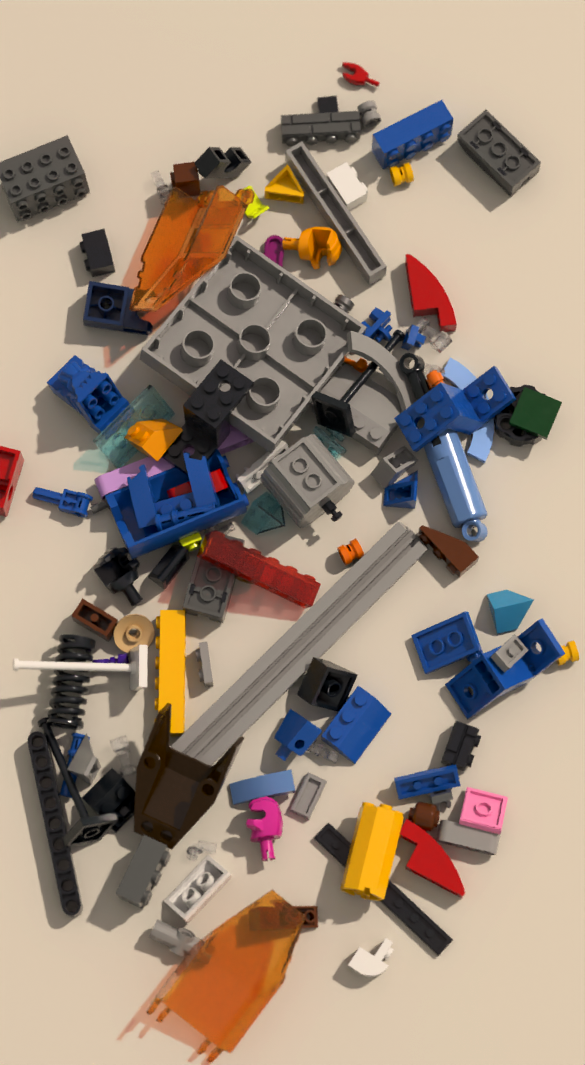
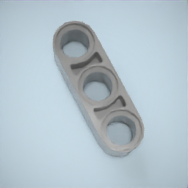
M440 820L436 841L484 854L496 855L501 834L460 825L449 820Z

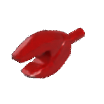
M347 62L342 63V67L355 72L353 75L342 73L347 82L357 86H364L366 82L377 87L379 86L380 82L370 79L369 73L360 65Z

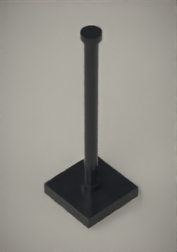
M395 330L393 337L386 344L385 348L391 352L399 341L404 340V333L400 330ZM372 361L340 400L315 391L311 397L317 423L352 437L355 433L350 404L348 403L378 368V365Z
M48 717L42 718L38 721V725L44 731L81 818L62 839L64 846L68 847L100 841L119 819L115 812L89 817L72 775L67 770L68 766L51 726L46 724Z

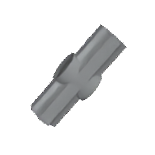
M158 919L149 938L169 946L173 953L180 956L188 955L205 964H208L216 947L195 937V934L186 928L180 927L177 929Z

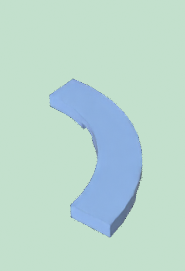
M451 357L441 373L444 379L461 390L477 379L466 367ZM494 418L473 432L472 442L467 452V455L483 463L488 458L493 442Z

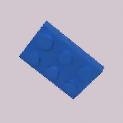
M466 611L411 635L425 674L432 673L482 651L470 615Z

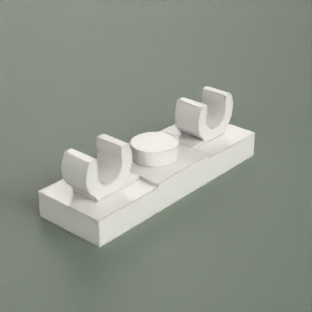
M282 440L272 454L267 451L250 468L244 467L245 472L241 476L236 474V478L244 492L249 494L262 483L260 477L265 468L271 464V461L289 448L286 442Z

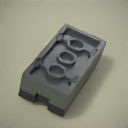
M486 109L457 135L458 142L466 154L509 196L515 194L526 179L530 180L539 172L541 162Z
M208 530L204 531L182 607L186 614L197 617L200 614L209 617V620L224 623L243 555L245 540Z

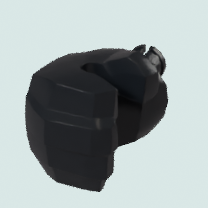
M125 547L110 548L98 559L94 565V571L112 594L119 591L123 592L131 606H134L143 600L133 586L134 581L139 577L138 568L140 562L137 558L129 561L127 558L129 551Z

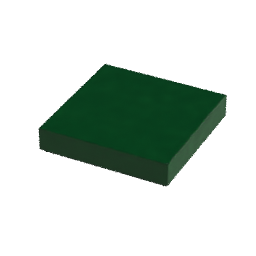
M524 387L509 425L547 440L562 402Z

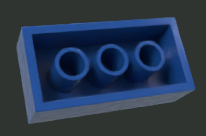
M440 100L374 133L372 152L382 169L394 167L399 161L405 158L410 159L421 150L426 151L439 141L444 142L448 140L452 133L453 117L443 100Z

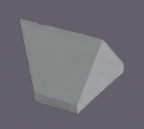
M86 733L67 770L92 785L101 765L98 758L94 756Z

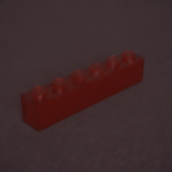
M211 531L205 534L196 557L305 609L313 605L321 585L315 581L316 579L313 576L302 575L297 572L296 568L291 566L285 567L279 564L280 561L273 557L267 558L262 556L259 550L254 548L248 549L238 540L232 539L231 541L225 538V534L219 531Z

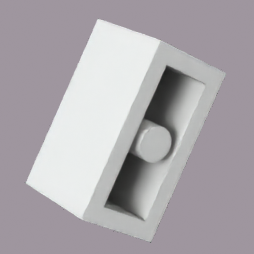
M347 162L326 173L327 179L349 211L367 201L368 189L363 182L360 183L354 167H350Z

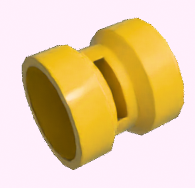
M409 162L402 164L401 167L394 166L389 168L394 186L401 185L402 182L409 183L414 181L413 171Z
M574 641L567 642L566 647L560 645L565 654L556 661L559 666L564 665L569 660L572 662L579 661V653Z

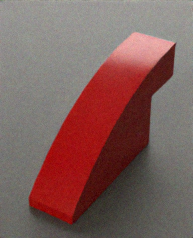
M406 254L405 266L413 317L437 314L440 333L456 331L455 314L444 288L425 265L412 255Z
M406 819L399 837L415 845L416 848L405 869L463 898L465 894L463 884L454 864L444 849L421 827Z

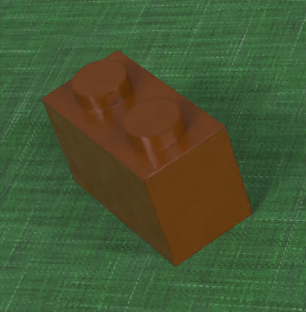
M195 162L173 164L174 172H170L172 191L177 192V198L201 195L198 168L195 166Z
M83 598L72 614L74 622L108 642L112 638L114 628L118 623V619Z

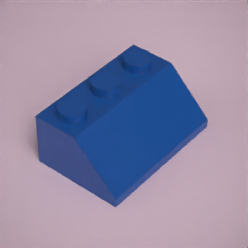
M358 686L321 735V740L356 764L389 719L391 713L374 696Z

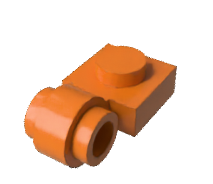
M437 370L430 372L426 376L430 390L440 382L444 383L443 381L445 380Z

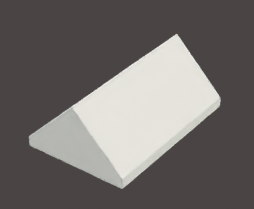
M207 855L164 902L188 924L224 887L232 876L225 868Z

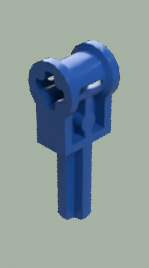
M36 487L33 491L34 499L59 505L60 511L87 518V509L89 503L93 500V497L88 494L64 489L63 494Z

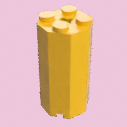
M362 802L340 887L341 891L355 896V894L360 895V898L367 900H384L404 818L402 812L392 810V806L380 804V807H377L374 804Z

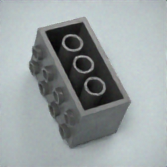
M68 135L0 162V184L17 222L27 220L33 215L47 212L50 208L64 205L70 200L82 198L90 193L85 172Z

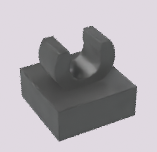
M450 788L428 793L432 804L437 806L438 811L440 810L439 804L441 802H446L447 807H451L450 800H453Z

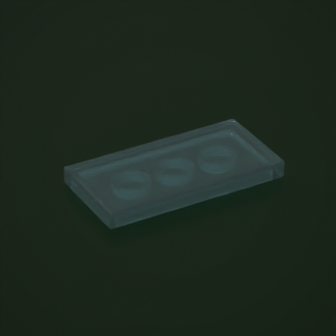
M149 385L93 442L116 469L121 468L138 452L124 438L129 428L139 421L161 418L169 421L175 413L152 385Z

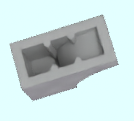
M403 446L382 458L371 472V475L383 488H386L409 468L414 466L418 459Z

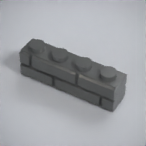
M359 111L281 115L282 143H287L289 146H294L301 141L313 145L318 141L336 143L337 140L355 142L357 139H360Z

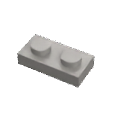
M513 635L491 658L505 673L528 649L516 635Z
M200 642V649H196L197 662H202V669H199L200 682L204 681L205 687L213 686L208 644L207 642Z

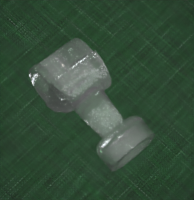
M426 317L417 323L416 326L420 327L418 332L420 334L424 332L430 338L429 343L432 348L439 353H442L452 343V339L446 332H437L430 327V321Z
M126 735L110 740L111 747L118 756L122 766L119 769L120 775L125 777L136 773L135 765L130 764L128 753H131Z

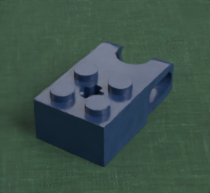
M89 281L83 324L89 327L150 335L153 330L152 324L149 321L140 319L136 314L138 311L136 310L150 292ZM154 293L146 303L152 299H158V296ZM105 304H109L108 309H103Z

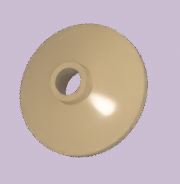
M130 614L118 621L113 632L117 647L126 653H130V649L138 645H147L148 648L153 642L155 635L151 621L140 614ZM131 629H136L134 634L129 633Z

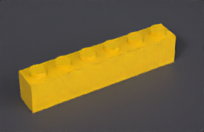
M160 610V616H156V629H160V636H156V649H160L159 657L155 659V667L159 669V677H155V690H159V698H155V710H158L159 713L167 703L172 704L170 737H180L185 730L186 612L185 610Z

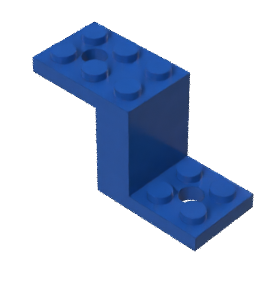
M493 366L463 390L440 382L394 419L412 450L418 452L448 428L471 435L517 399L498 368ZM492 389L493 397L487 400L486 393ZM423 418L425 421L424 426L419 429L417 423L419 419Z
M543 618L536 621L518 636L528 651L505 673L491 658L500 648L497 647L480 655L445 684L467 719L476 715L497 697L527 684L565 654ZM537 643L541 646V652L536 648ZM469 686L473 689V695L469 692Z

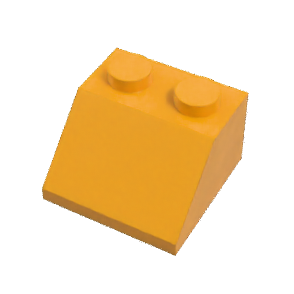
M163 418L139 421L129 428L124 438L139 452L158 462L183 429Z

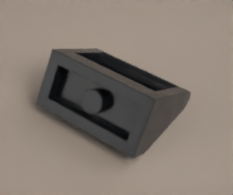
M173 544L148 575V578L165 590L189 560L188 550L183 546Z

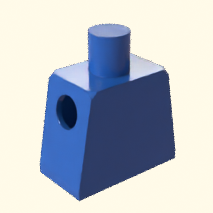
M290 709L275 734V739L282 743L275 755L284 761L287 760L292 751L302 756L322 730Z

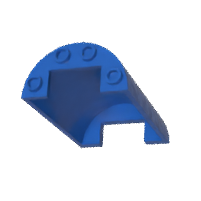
M218 449L208 460L210 472L221 468L228 488L216 492L220 506L159 532L156 524L139 529L129 486L105 495L131 559L138 558L247 512L246 506L249 505V501L245 493L241 495L237 482L233 483L227 471V468L230 467L226 456H221ZM176 467L149 477L155 501L168 499L166 491L188 482L189 477Z

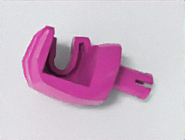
M265 796L252 800L249 804V809L253 812H264L266 816L262 819H247L246 826L252 829L250 841L260 843L262 861H268L267 852L271 861L275 859L273 840L279 839L282 835L283 819L278 802Z

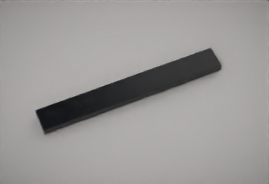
M328 822L314 839L343 867H346L351 843ZM390 880L388 881L385 897L381 902L439 956L453 939Z

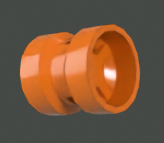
M356 538L351 540L346 546L341 545L337 547L339 555L346 566L351 564L354 559H361L364 556V552Z

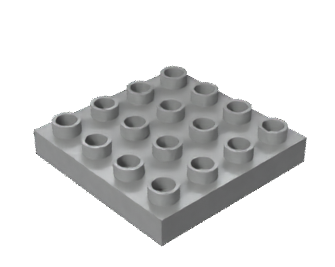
M236 235L230 242L224 258L204 273L142 348L140 360L190 396L220 359L254 382V386L229 415V424L272 454L312 403L311 396L315 391L320 392L350 354L348 352L347 333L354 331L364 335L367 327ZM227 383L219 386V389L223 392L231 388Z

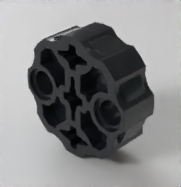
M525 384L516 388L509 387L517 400L493 417L494 430L497 435L509 441L510 445L518 447L525 444L534 445L542 440L541 437L529 434L524 431V435H521L522 430L511 425L509 429H503L500 425L501 423L509 424L524 387L538 392L534 386Z

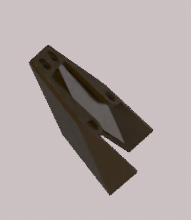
M167 703L157 715L136 768L134 832L141 836L146 835L167 845L169 849H173L215 803L244 737L240 736L216 764H205L171 747L172 704Z

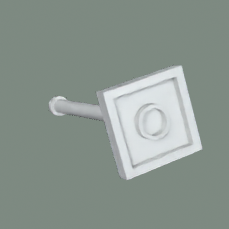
M138 645L130 649V664L19 661L18 658H14L13 671H18V669L129 672L130 691H139L147 687V645Z

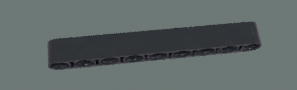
M35 731L28 737V747L63 912L69 917H77L82 913L83 904L71 847L64 846L60 850L54 848V843L59 839H63L67 834V828L50 747L46 736L42 732ZM36 738L43 739V744L40 747L33 746V741ZM46 758L48 760L45 767H38L37 762L39 759ZM45 778L52 779V784L48 788L41 786ZM53 798L56 800V805L53 808H46V801ZM53 819L60 820V826L56 829L50 828V822ZM62 860L69 861V867L66 870H59L58 868ZM66 881H72L74 886L72 890L64 891L63 884ZM72 901L77 902V910L75 912H68L67 905Z

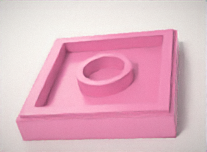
M467 787L459 824L500 834L508 797Z

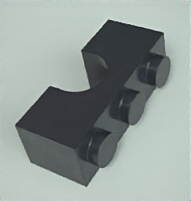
M209 147L194 164L198 168V173L205 179L237 178L250 165L251 160L241 147H230L225 153H223L220 147Z

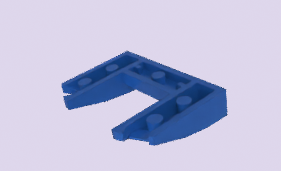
M188 452L183 453L192 492L158 502L155 501L145 464L139 467L141 472L133 479L130 476L127 478L139 529L156 524L155 514L163 515L171 513L172 510L180 512L216 502L217 506H220L206 456H202V460L190 458V453Z

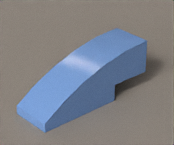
M292 770L266 774L231 783L230 790L233 805L251 802L254 799L265 796L275 798L274 796L295 793Z

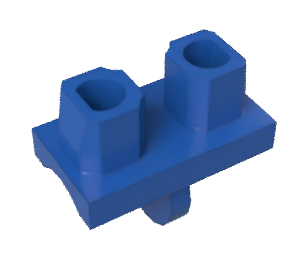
M375 308L369 315V318L375 323L370 326L365 321L361 322L367 327L364 335L371 339L375 338L378 343L382 339L389 341L392 338L389 334L392 327L387 324L391 321V313L388 310L384 313L380 309Z

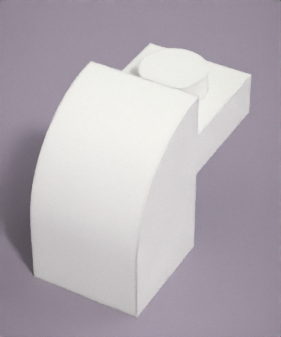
M385 938L375 956L359 947L348 967L365 977H375L382 974L389 966L382 960L383 958L388 960L394 950L391 948L393 942Z

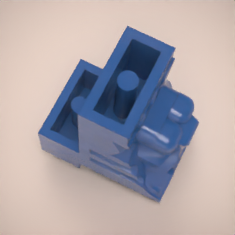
M76 355L47 382L55 395L80 413L90 427L105 439L113 434L134 412L128 400L122 397L107 373L96 372L94 368L84 364L82 359Z

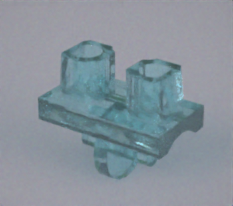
M317 426L313 429L314 434L322 443L327 442L330 445L328 451L335 459L340 454L344 455L347 450L335 441L337 438L342 442L345 439L342 434L326 428L331 433L329 436Z

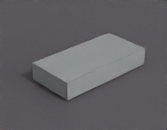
M308 772L290 811L309 820L327 781Z

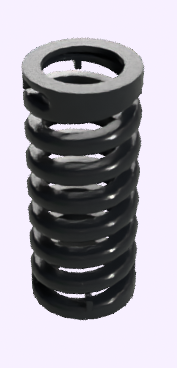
M79 635L59 636L61 644L57 646V651L60 654L56 656V662H67L65 660L70 659L86 662L93 661V656L90 654L95 649L96 641L94 639ZM77 648L86 650V652L74 653L66 649ZM54 670L57 676L52 679V683L56 687L51 689V695L54 698L49 700V706L53 709H50L47 713L48 720L46 724L63 729H83L84 722L77 716H84L85 710L70 708L60 704L86 705L87 700L85 698L67 696L62 694V692L87 694L89 689L82 686L68 685L63 682L89 683L90 678L83 675H72L64 672L66 670ZM71 714L77 716L72 717V719H67L58 715Z

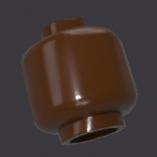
M417 802L415 808L410 807L408 820H412L414 824L421 827L424 831H432L434 827H438L440 811L437 810L436 805Z

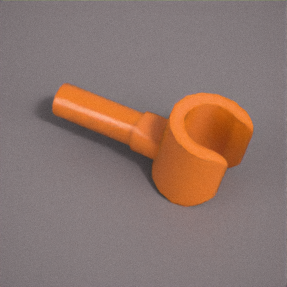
M349 358L344 360L345 363L350 364L361 373L368 367L367 361L363 358H360L357 362Z

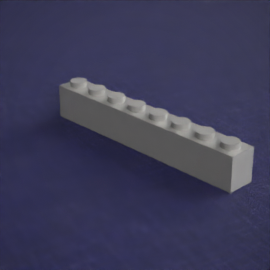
M301 141L286 150V162L330 228L336 232L341 244L367 283L370 285L386 276L387 266L304 143Z

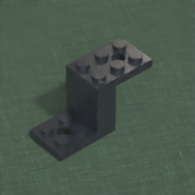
M220 359L184 403L185 424L182 426L183 431L163 454L162 458L187 476L188 473L183 456L185 448L192 447L195 450L194 454L190 455V458L202 460V456H206L208 462L229 436V415L254 386V382ZM227 383L231 388L223 392L219 389V386Z

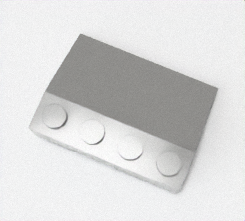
M345 363L323 387L320 393L340 400L362 373ZM368 378L348 403L350 404L355 433L352 438L378 455L398 428L394 418L402 413L396 395ZM312 403V412L315 413L314 406Z

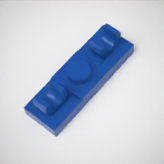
M456 764L394 778L399 800L461 786Z

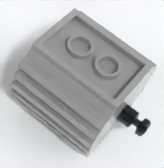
M315 434L301 438L271 461V464L265 468L260 477L262 484L299 528H304L323 513L327 515L332 514L331 520L333 522L338 521L342 517V513L335 511L337 508L335 504L348 494L354 485V480Z

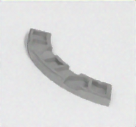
M349 331L347 333L348 352L357 354L368 361L372 360L380 367L379 370L389 382L392 381L397 390L396 395L402 412L416 402L417 399L409 378L400 369L399 361L375 340L363 334Z

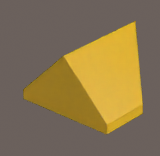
M287 164L265 187V199L304 204V192Z

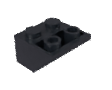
M113 768L82 797L97 815L116 813L119 820L111 828L115 833L134 815L135 790Z

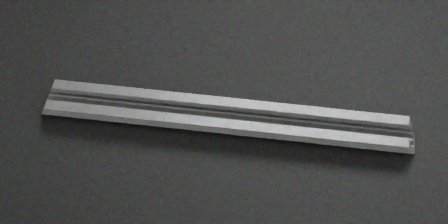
M397 522L171 747L205 764L213 765L240 736L307 672L313 657L320 659L429 550L427 545L409 527L401 522Z

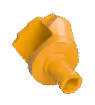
M327 227L308 228L302 231L300 238L284 237L282 243L283 250L298 251L300 259L310 260L314 269H320V260L323 256H327L328 266L334 265L342 252L341 242L336 232Z

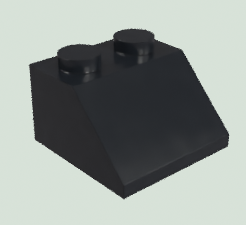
M313 657L297 695L310 705L339 712L344 706L358 675L330 661Z

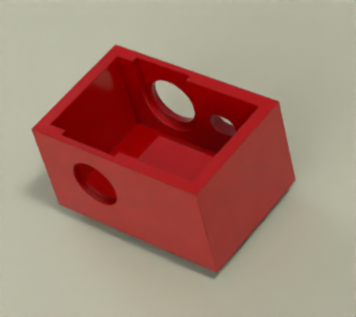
M0 446V515L7 517L24 458L21 451Z

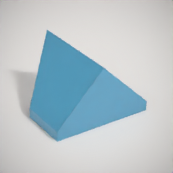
M509 590L487 594L497 634L517 630L534 600Z

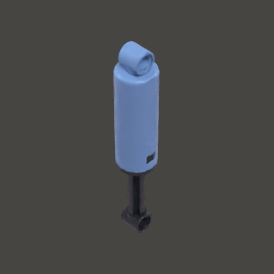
M404 354L400 358L399 367L409 378L415 397L418 400L430 391L423 372L425 362L420 356L415 354ZM414 360V367L410 369L409 364ZM448 428L424 446V450L452 525L455 528H462V535L466 540L481 542L487 537L488 533L485 524L481 523V520L486 518L487 511L457 431ZM476 526L478 532L475 536H473L472 529Z

